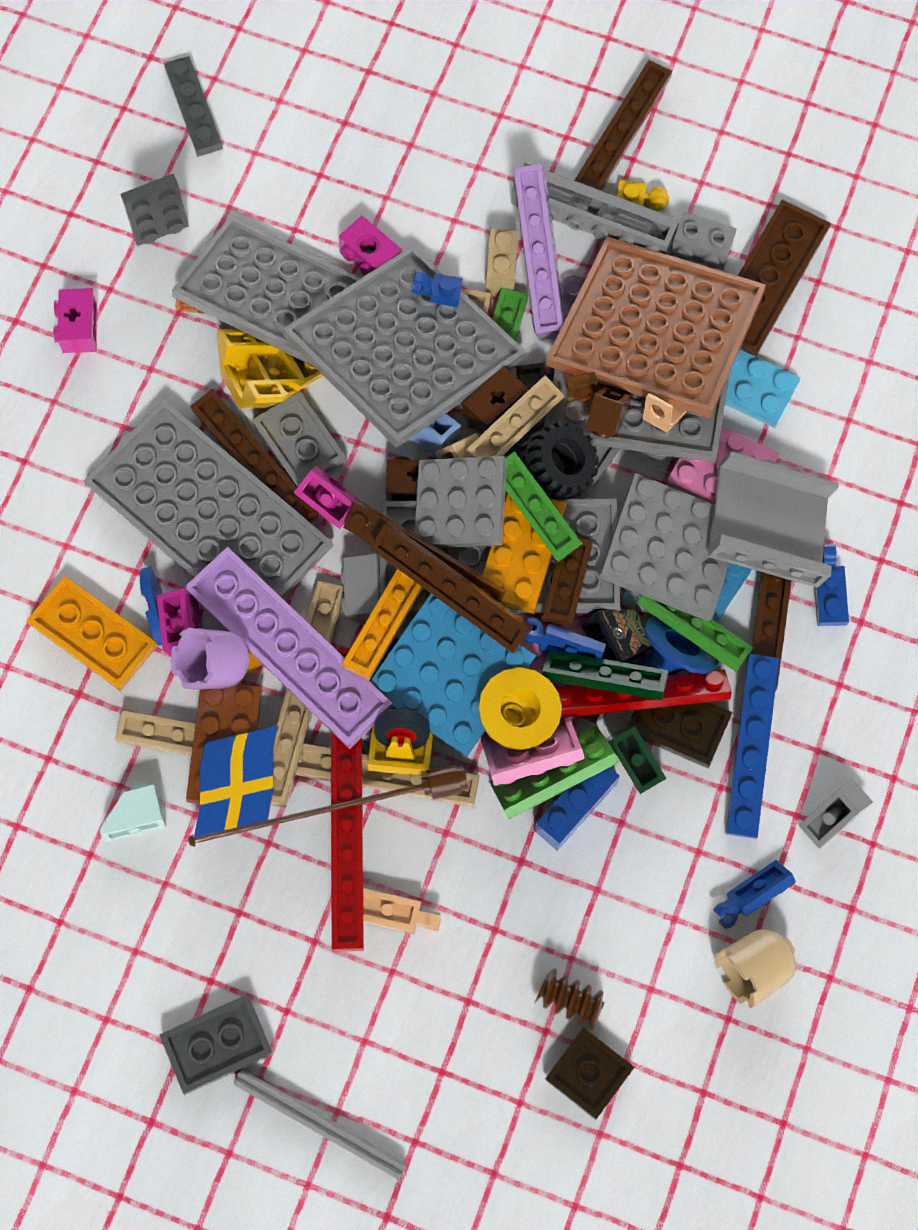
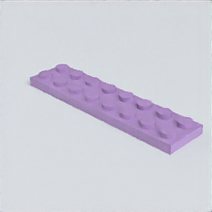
M229 547L223 550L184 587L228 632L237 634L246 644L248 651L349 749L375 725L379 714L393 708L392 702L369 680L343 668L342 663L345 658Z

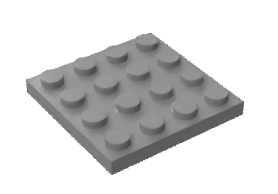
M635 473L631 478L598 578L709 622L713 618L729 566L728 562L708 557L714 504Z

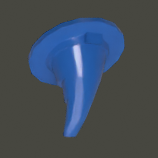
M651 617L644 625L645 636L653 647L650 649L651 652L635 665L669 670L668 675H673L683 670L705 674L714 671L719 664L718 659L657 617Z

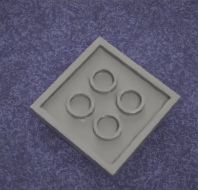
M505 456L419 460L414 534L437 548L502 546L507 459Z

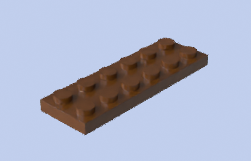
M783 199L737 275L766 284L763 298L741 346V350L756 357L832 224Z

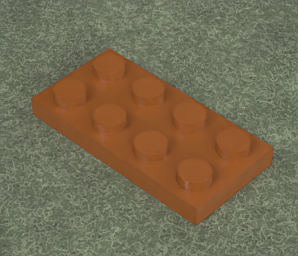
M234 685L224 689H200L186 794L187 803H200V764L206 742L258 731L262 687Z

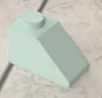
M140 783L132 786L130 791L123 792L100 828V834L106 842L166 826L159 793L155 785Z

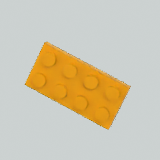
M508 494L504 512L503 545L491 546L483 576L506 589L500 602L503 606L535 614L552 554ZM550 499L564 517L567 503Z
M66 576L58 582L26 620L28 625L120 692L158 647V644Z

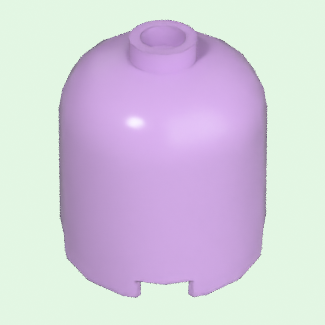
M188 628L180 633L182 638L178 646L172 647V673L174 676H179L183 683L182 687L186 689H224L232 687L243 679L249 667L248 648L244 641L232 632Z

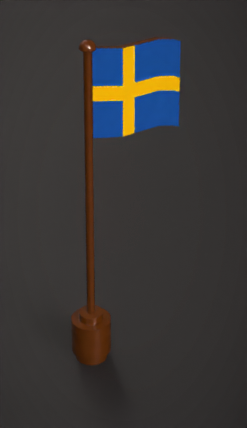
M279 726L206 742L200 764V807L195 833L189 836L188 843L196 847L195 843L424 790L425 796L431 794L432 800L461 794V790L468 789L467 778L463 765L455 766V764H449L426 770V776L421 777L422 784L268 820L274 790L273 750Z

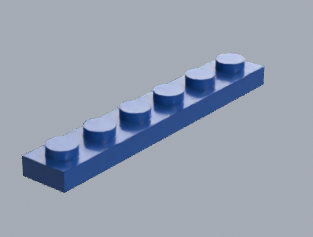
M749 654L747 658L726 835L752 839L758 838L779 658Z

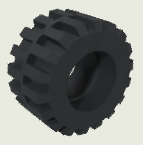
M563 421L551 423L533 433L522 443L520 447L522 452L518 454L550 499H567L587 489L586 487L593 483V477L597 476L598 469L595 466L599 464V458L595 457L594 453L597 452L595 446L592 447L590 443L592 439L589 435L585 436L583 434L584 430L577 427L574 429V424L570 422L566 424ZM552 451L557 453L562 459L564 473L555 466L552 459Z

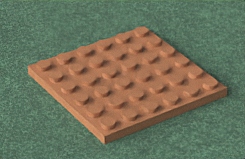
M606 237L546 358V366L645 398L650 393L673 407L711 418L763 298L766 284Z

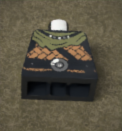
M622 609L620 611L599 610L581 625L587 637L606 644L601 659L630 664L638 660L653 647L645 636L644 625L646 623L642 622L639 614L634 609Z

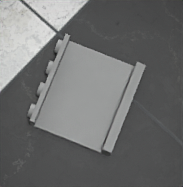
M730 451L719 464L708 557L818 588L831 577L832 566L822 563L828 498L838 489L839 483L829 481L822 476L803 473L795 468L782 467L768 460L755 459L741 452Z

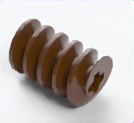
M553 968L547 974L534 1003L541 997H543V1008L545 1009L552 1003H555V1014H559L566 1008V1019L568 1020L577 1013L579 1025L590 1019L589 1030L592 1031L605 1003L603 1001V991L599 990L594 996H591L592 986L589 984L580 991V980L576 979L571 985H568V974L565 973L557 980V969Z

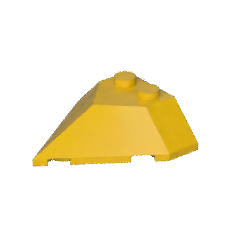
M239 329L217 330L220 374L239 409L267 408L281 403L323 376L314 366Z

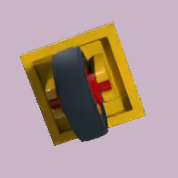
M391 709L379 714L375 725L372 727L367 771L426 776V770L430 769L433 734L430 733L428 720L422 714L407 709Z

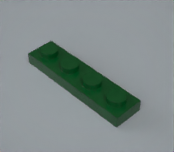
M548 650L542 670V675L550 681L662 701L669 670Z

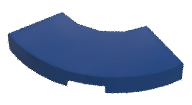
M149 566L142 568L140 571L141 595L145 597L149 610L145 614L156 644L160 646L162 645L157 595L162 594V589L152 567Z

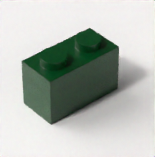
M633 722L607 737L610 746L640 794L667 779Z

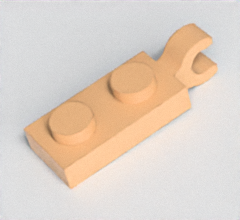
M363 888L365 923L415 934L417 925L434 931L439 930L440 915L420 911L421 901Z

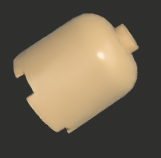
M769 929L753 931L717 952L714 956L716 968L722 966L727 976L722 980L725 987L740 1004L747 1001L749 1008H753L787 984L796 971L795 948L788 938L782 937Z

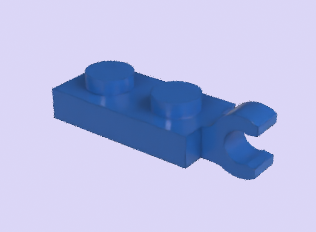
M826 544L823 549L822 563L831 565L832 568L831 577L818 588L814 587L817 626H847L849 614L845 566H836V544Z
M528 617L526 622L533 627L531 629L533 631H530L525 642L539 644V651L548 653V650L602 658L606 647L605 643L548 624L547 629H545L538 619Z
M777 860L773 861L726 893L728 900L719 903L713 909L721 918L718 921L719 924L725 929L731 928L737 922L740 913L747 917L795 884L796 880L793 873Z

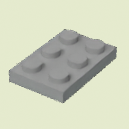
M301 391L252 419L253 426L296 487L301 484L315 465L329 473L347 462L346 455Z

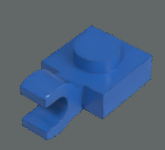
M415 272L411 292L418 295H430L431 303L458 308L463 278L435 273L433 280L426 273Z

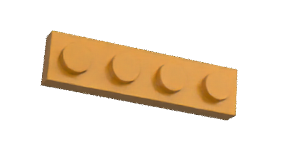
M397 569L345 657L342 667L370 681L423 587Z

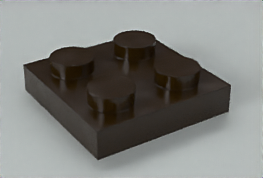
M583 1027L544 1080L596 1120L635 1067Z

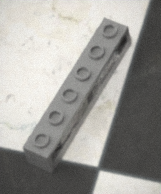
M524 163L523 167L530 166V164ZM544 170L547 179L552 220L567 224L571 229L591 233L598 239L604 240L606 237H611L668 254L678 229L679 219ZM515 183L512 188L511 204L519 208Z

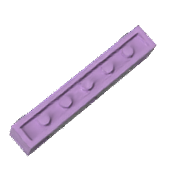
M542 164L514 168V188L518 198L533 311V329L539 340L543 341L557 338L566 319L546 173Z

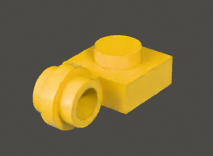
M619 180L617 197L641 206L649 204L651 209L659 211L665 209L669 204L670 198L667 190L664 188L656 187L651 192L645 193L647 184Z

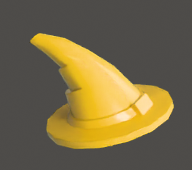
M521 667L503 670L492 677L481 692L478 705L481 725L490 738L504 747L517 750L534 748L548 740L560 723L562 711L559 693L551 681L535 670Z

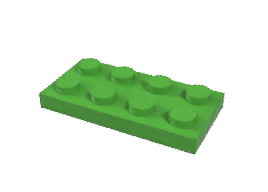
M597 725L584 729L577 735L585 759L576 761L569 766H559L546 770L540 775H529L519 778L510 784L494 786L493 780L489 781L508 820L619 763L615 752Z

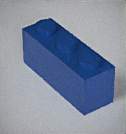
M609 767L565 790L539 819L534 831L558 851L617 785L620 775Z

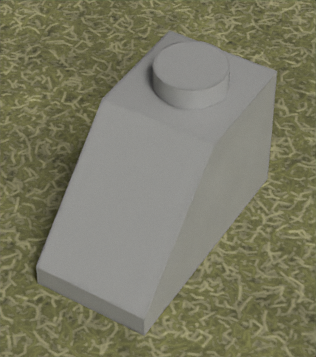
M852 779L837 789L798 826L820 849L868 808L873 801Z

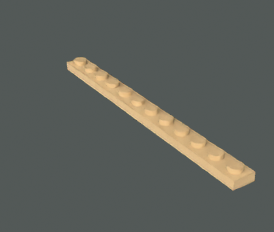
M122 710L115 740L118 743L191 756L195 723ZM304 743L296 775L331 781V748ZM362 754V783L364 788L389 792L422 784L421 777L425 776L367 771L369 755ZM465 773L468 789L461 790V794L436 799L435 801L474 808L480 775ZM424 790L403 794L432 800L431 794L425 796Z

